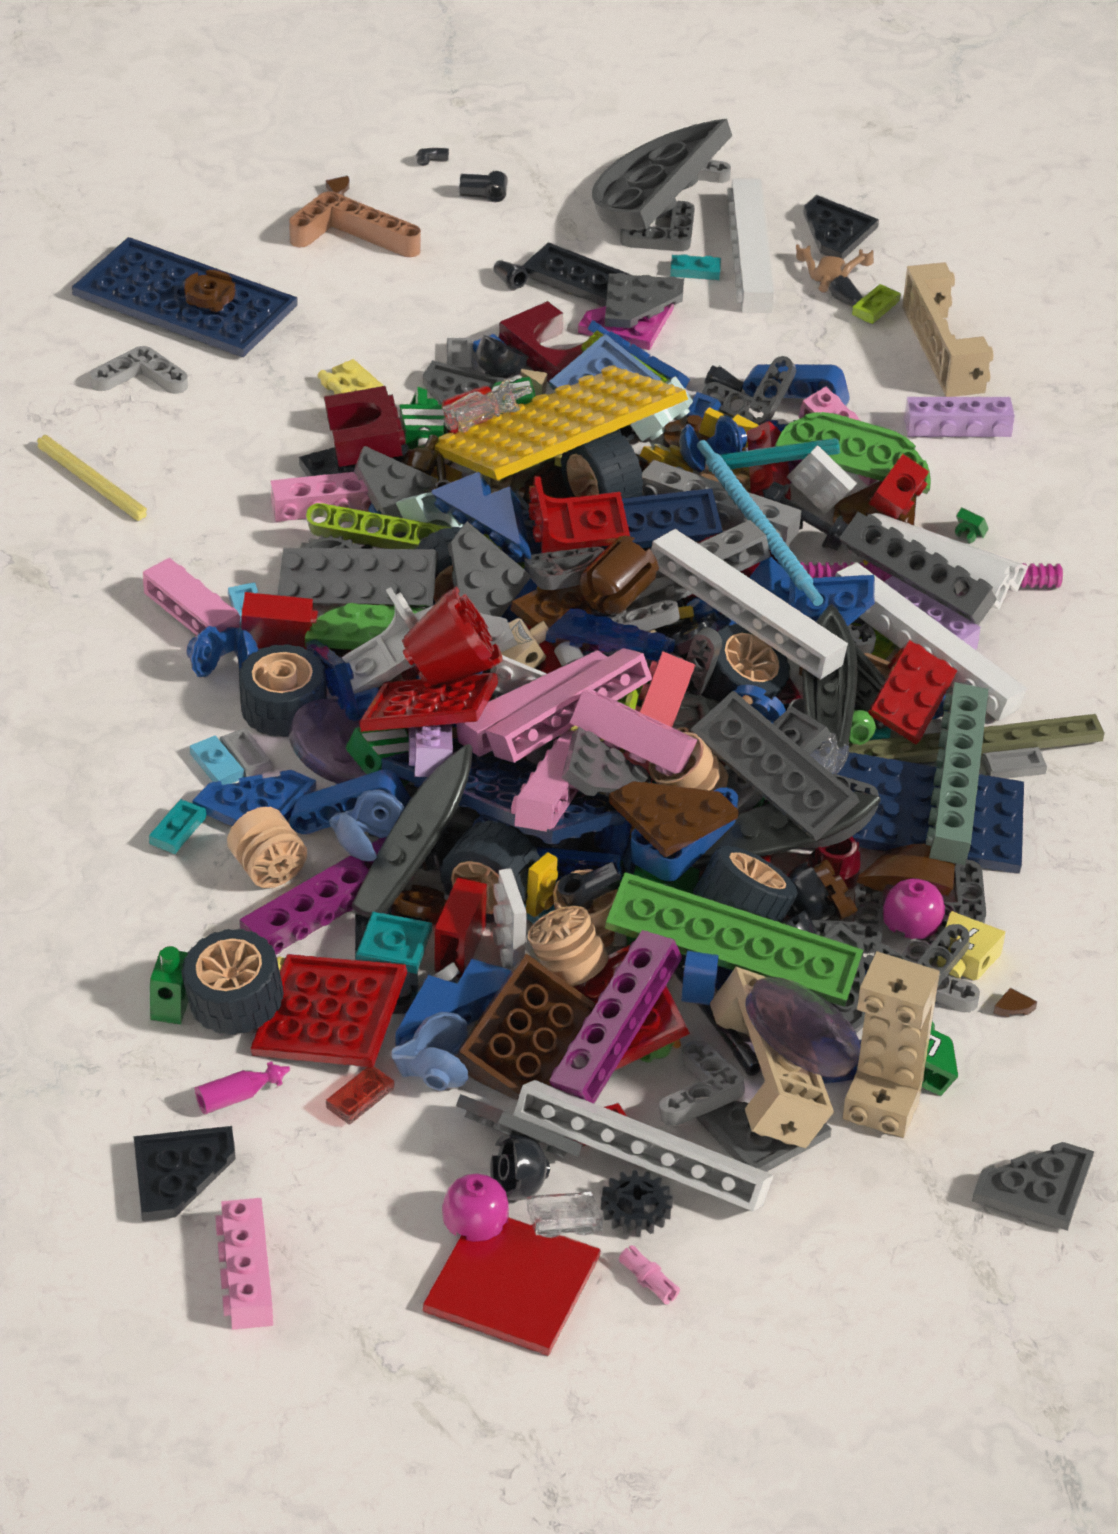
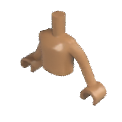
M796 245L797 260L806 261L810 277L820 282L819 291L823 293L828 291L830 283L837 276L843 275L848 277L851 270L857 264L870 266L874 263L873 250L865 254L863 249H860L859 255L846 264L839 257L826 256L820 259L819 265L816 267L811 256L810 245L804 249H801L800 245Z

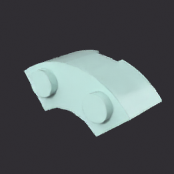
M676 376L665 382L684 389ZM687 392L688 400L630 424L642 442L649 437L651 440H654L664 433L663 427L673 418L679 420L690 412L688 408L693 400Z
M432 492L407 497L396 502L404 519L446 527L461 528L463 526L450 512L444 514L434 505L436 498Z

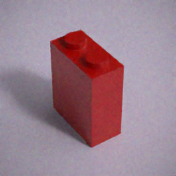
M245 592L241 614V630H245L252 635L258 649L286 644L310 650V647H305V636L307 631H310L312 624H316L318 619V611L313 610V599Z
M457 877L435 927L434 972H438L454 962L460 972L456 977L461 978L471 959H473L486 928L487 884Z

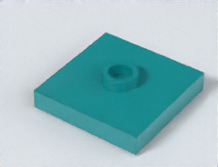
M372 911L356 952V960L406 965L407 972L417 974L432 933V923Z

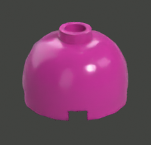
M906 879L900 881L889 890L883 907V918L885 924L894 933L897 929L900 932H904V937L924 939L937 933L938 927L944 922L945 905L943 896L936 886L930 882L921 879Z
M475 1173L458 1178L447 1189L443 1200L442 1216L444 1225L455 1236H457V1233L467 1236L466 1240L484 1241L497 1236L509 1218L506 1191L497 1180L488 1175Z

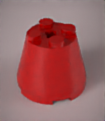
M458 587L445 593L402 639L405 647L402 652L411 666L416 664L420 670V673H418L419 677L427 688L491 669L503 662L499 646L496 643L494 645L491 644L492 637L488 631V625L466 594L461 597L458 595L460 592Z

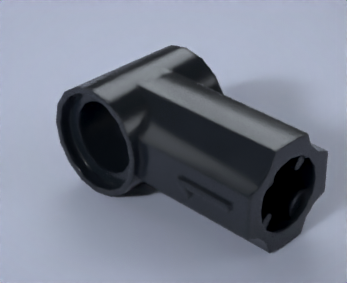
M492 171L488 175L460 174L459 194L460 196L486 197L491 202H501L506 197L508 177L502 171Z
M610 862L582 876L578 873L566 874L559 880L557 887L567 907L580 906L588 910L592 906L594 899L618 889L621 879L613 862Z

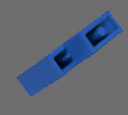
M476 472L432 490V494L436 498L434 505L442 513L447 514L450 512L462 525L468 522L481 534H487L499 547H502L503 544L507 546L508 550L516 557L524 556L527 559H531L521 504L510 487L491 494L488 483L480 472Z
M471 959L458 984L428 975L395 1033V1047L412 1040L415 1031L427 1017L439 1012L456 1013L466 1020L467 1026L477 1021L511 970Z

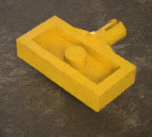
M656 444L655 447L643 446L640 456L649 462L656 460L673 467H682L685 471L693 473V469L683 460L680 447L675 445L665 447L660 444Z

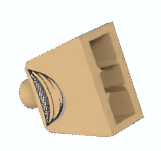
M517 618L508 623L517 646L501 652V654L535 669L546 658L539 644L553 634L544 621L529 630L522 619Z

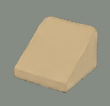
M521 369V377L531 378L536 396L546 394L547 373Z

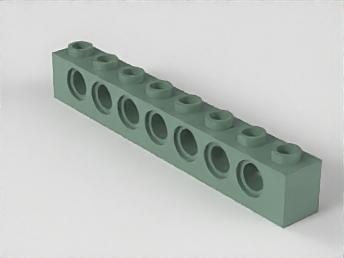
M954 682L952 693H946L943 710H948V712L944 711L941 728L946 730H941L938 747L943 749H939L936 766L941 767V769L936 768L933 785L938 786V788L934 787L931 798V805L936 806V808L931 807L928 825H932L933 828L929 827L926 837V845L931 846L929 856L931 859L965 865L972 839L989 690L986 688Z

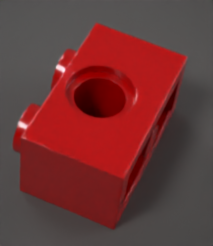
M902 454L868 504L884 515L894 519H898L901 513L906 516L915 503L911 498L914 494L919 497L928 485L924 480L929 471Z

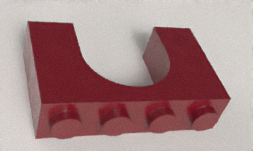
M549 301L499 322L498 338L512 349L514 347L529 356L526 365L533 371L547 373V382L549 384L551 379L597 341L594 338L576 347L564 350L550 349L542 346L541 343L563 334V312Z
M386 386L324 396L327 420L330 431L333 434L339 467L357 464L360 452L364 446L390 458L402 456L401 445H406L404 432L401 427L400 417H398L393 394L388 395Z

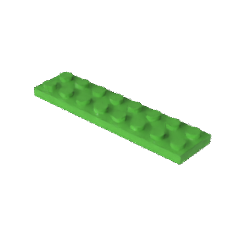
M626 872L605 924V929L637 939L642 930L674 939L681 954L687 955V951L719 955L718 966L730 970L739 967L776 980L791 990L845 1007L863 953V949Z

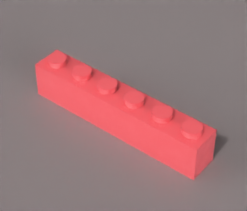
M662 652L659 661L653 660L650 665L649 671L652 680L650 684H643L638 697L643 702L641 707L636 705L635 710L673 727L695 664ZM624 750V752H621L627 760L634 765L642 766L650 775L648 769L650 761L646 760V763H641L630 758L629 751Z

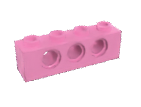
M354 472L270 480L271 503L276 522L307 519L306 512L315 503L369 512L368 508L372 503L367 495L368 489L363 480L357 478Z

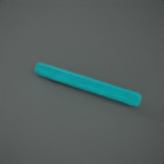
M837 438L721 454V457L730 469L805 459L817 446L827 455H835L840 453V444Z

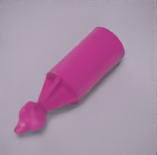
M268 1062L265 1072L241 1070L195 1087V1097L202 1113L206 1115L254 1097L267 1082L281 1086L284 1075L290 1071L289 1066H279L273 1064V1062Z

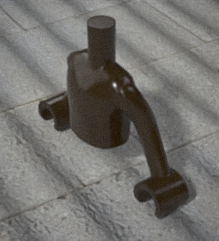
M430 435L424 448L409 449L401 463L430 476L437 466L438 482L435 485V489L450 482L446 479L444 457L442 453L435 450V445L438 443L439 438L435 435Z

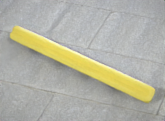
M48 435L38 438L37 447L136 521H140L147 516V508L58 442Z

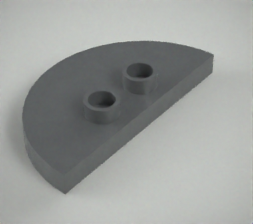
M727 118L695 124L660 136L635 148L610 165L600 175L592 189V198L600 219L605 224L615 228L630 230L647 229L661 213L674 208L677 205V195L682 190L690 188L698 182L697 174L733 136Z

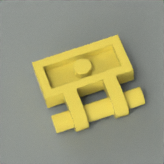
M354 359L333 367L332 373L321 370L317 374L321 384L327 390H332L334 395L383 386L380 381Z

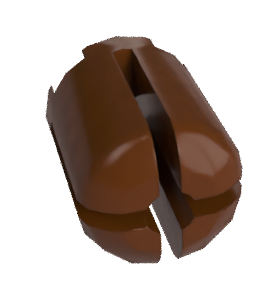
M626 535L618 537L581 574L579 581L580 591L585 595L584 599L588 605L600 614L614 616L623 613L655 580L656 572L659 570L657 559L650 549L645 551L639 545L632 542L635 539L634 537Z

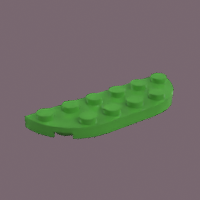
M815 412L805 414L804 417L789 423L775 444V447L837 438L840 444V453L828 456L844 471L882 482L901 455L904 454L929 471L924 480L928 485L922 493L928 494L930 491L931 476L926 460L923 461L915 449L916 446L909 439L887 428L838 414Z
M348 603L343 607L326 612L317 619L316 624H312L310 631H307L305 647L354 650L388 628L394 617V606ZM410 607L414 614L426 609Z

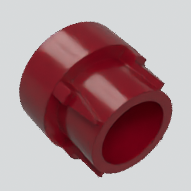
M851 836L842 842L815 848L810 855L808 868H813L818 863L827 859L835 872L833 877L840 875L848 891L856 886L860 872L859 842H856Z

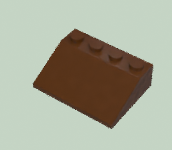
M526 954L510 972L454 1056L459 1058L461 1063L465 1065L468 1070V1076L475 1081L518 1101L522 1086L526 1083L536 1080L552 1087L550 1079L553 1070L561 1063L567 1053L569 1044L577 1037L583 1027L585 1018L591 1014L596 1003Z

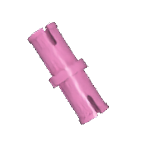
M630 1245L629 1249L625 1248L619 1256V1262L638 1278L637 1282L642 1287L647 1286L664 1304H669L670 1301L675 1300L680 1292V1288L660 1271L661 1267L656 1262H650L634 1245Z

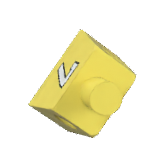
M951 911L946 927L951 924H960L967 928L970 936V946L949 975L959 979L963 976L971 980H978L1002 954L1006 931ZM958 936L956 939L950 937V947L955 941L961 942V937ZM938 956L937 965L943 967L946 964V960Z

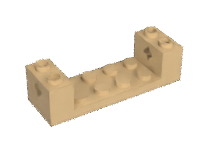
M946 262L907 266L902 308L945 396L954 397L986 393L987 382H990L989 365L994 357L992 347L988 346L984 336L956 339L955 335L951 334L947 320L944 319L948 318L949 307H952L951 288L955 285L954 273L950 272Z
M876 952L860 986L857 1010L865 1012L858 1069L845 1097L842 1119L882 1131L886 1134H892L901 1138L905 1137L920 1101L940 974L939 970Z
M736 967L714 996L710 1005L717 1024L723 1028H731L750 1036L765 1079L761 1088L745 1108L751 1130L760 1136H769L781 1140L788 1145L793 1144L807 1148L834 1111L789 987L776 980Z

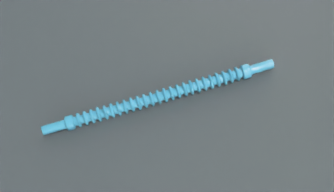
M705 440L699 441L697 448L705 457L706 465L721 483L722 487H724L725 491L728 492V495L731 496V499L744 514L745 518L751 520L766 534L769 550H771V553L781 564L782 568H784L785 572L788 573L795 586L800 591H804L815 606L821 605L824 599L814 587L812 577L807 573L803 565L800 564V561L797 560L776 529L773 528V525L760 510L759 506L756 505L752 497H750L726 462H724L721 455L714 453Z

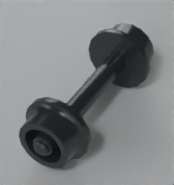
M774 481L769 489L763 490L764 498L802 510L800 519L827 535L821 547H830L836 551L840 548L842 542L839 538L848 527V524L843 521L841 515L832 526L785 498L790 488L789 484L781 485Z

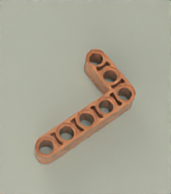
M327 191L321 193L289 219L290 243L295 247H307L333 227L405 257H415L421 253V229L417 225L335 192Z

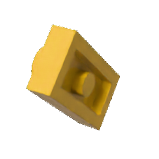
M549 852L533 864L528 871L526 912L533 917H537L543 910H548L554 904L553 891L558 877V858Z

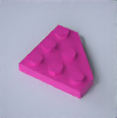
M671 303L665 306L663 312L651 318L645 316L639 319L638 324L631 328L606 327V306L588 310L578 324V333L599 338L587 329L593 320L607 331H612L631 345L634 344L639 348L650 350L672 313L674 304Z

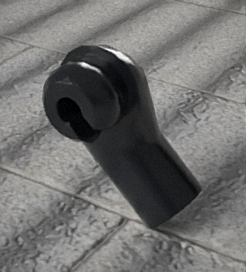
M432 147L419 149L416 154L417 163L425 166L429 164V159L448 161L449 148Z

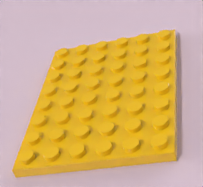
M614 365L603 368L600 374L579 378L576 384L559 386L555 389L556 392L552 394L535 396L532 398L533 402L525 405H514L509 408V412L490 415L486 417L485 422L468 424L462 428L463 431L444 434L439 437L435 450L442 453L443 457L450 461L480 472L495 480H500L688 400L685 389L676 387L673 384L654 380Z

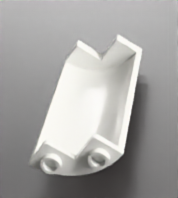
M880 513L871 514L878 518L885 528H896L904 535L903 538L909 542L912 539L920 542L925 546V551L932 555L934 552L939 553L948 560L947 564L955 568L959 565L971 574L970 577L976 581L981 578L991 584L993 587L992 591L997 598L992 606L993 608L1000 609L1008 589L1018 591L1028 566ZM880 537L874 538L870 544L877 543ZM847 550L852 556L857 558L859 557L851 551ZM902 550L894 552L892 557L899 556ZM924 563L917 564L914 570L921 569ZM947 576L939 577L936 583L943 582ZM963 589L960 592L967 594L969 589Z

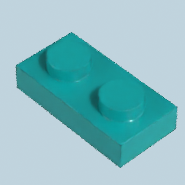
M687 254L672 255L670 276L720 280L721 258L689 256Z
M180 799L150 833L149 844L176 854L207 818L206 809Z

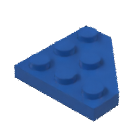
M874 575L812 578L814 587L824 599L823 603L819 606H815L805 592L800 591L792 579H790L789 605L815 622L830 604H833L844 618L847 626H849L875 604Z
M294 770L280 771V776L263 778L261 774L238 778V783L222 785L221 781L208 783L192 800V804L205 808L207 816L230 826H233L247 812L259 807L275 808L279 810L287 821L291 817L296 800L317 789L316 780Z

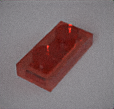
M375 1066L373 1068L367 1067L327 1098L326 1108L350 1125L394 1090V1080Z

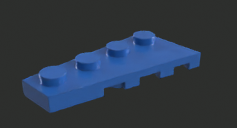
M592 320L587 328L599 338L604 334L608 335L653 373L663 375L661 380L664 382L676 376L684 388L689 384L691 379L682 372L653 355L651 357L646 351L634 344L631 345L614 332L607 331L597 322Z

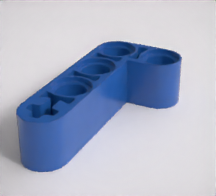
M759 364L752 368L743 382V390L748 396H754L771 364ZM794 364L796 374L783 398H808L824 387H827L847 406L850 396L845 375L840 367L832 364ZM787 366L779 367L778 370L780 373L782 371L787 372L788 368ZM773 377V379L776 380L779 384L782 383L779 378L777 380L775 377ZM768 387L765 390V397H774L777 393V387Z
M379 770L299 797L295 802L289 824L299 834H310L331 827L329 820L337 813L354 809L358 796H361L364 791L383 790L385 793L392 794L402 803L404 808L411 797L394 772Z
M724 787L714 790L719 791L737 808L738 795L734 790ZM736 819L666 858L634 829L631 834L630 859L635 865L661 880H677L734 825Z
M687 951L681 1002L710 1005L714 998L719 955Z

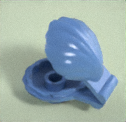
M383 790L364 791L361 796H358L354 809L335 814L329 820V823L336 833L339 844L351 856L363 861H374L377 856L364 832L380 838H387L404 810V806L392 794L385 793Z
M439 1012L427 1017L415 1031L412 1040L392 1049L391 1057L403 1077H421L427 1086L439 1091L464 1085L469 1079L468 1070L459 1058L453 1055L468 1035L467 1022L456 1013Z

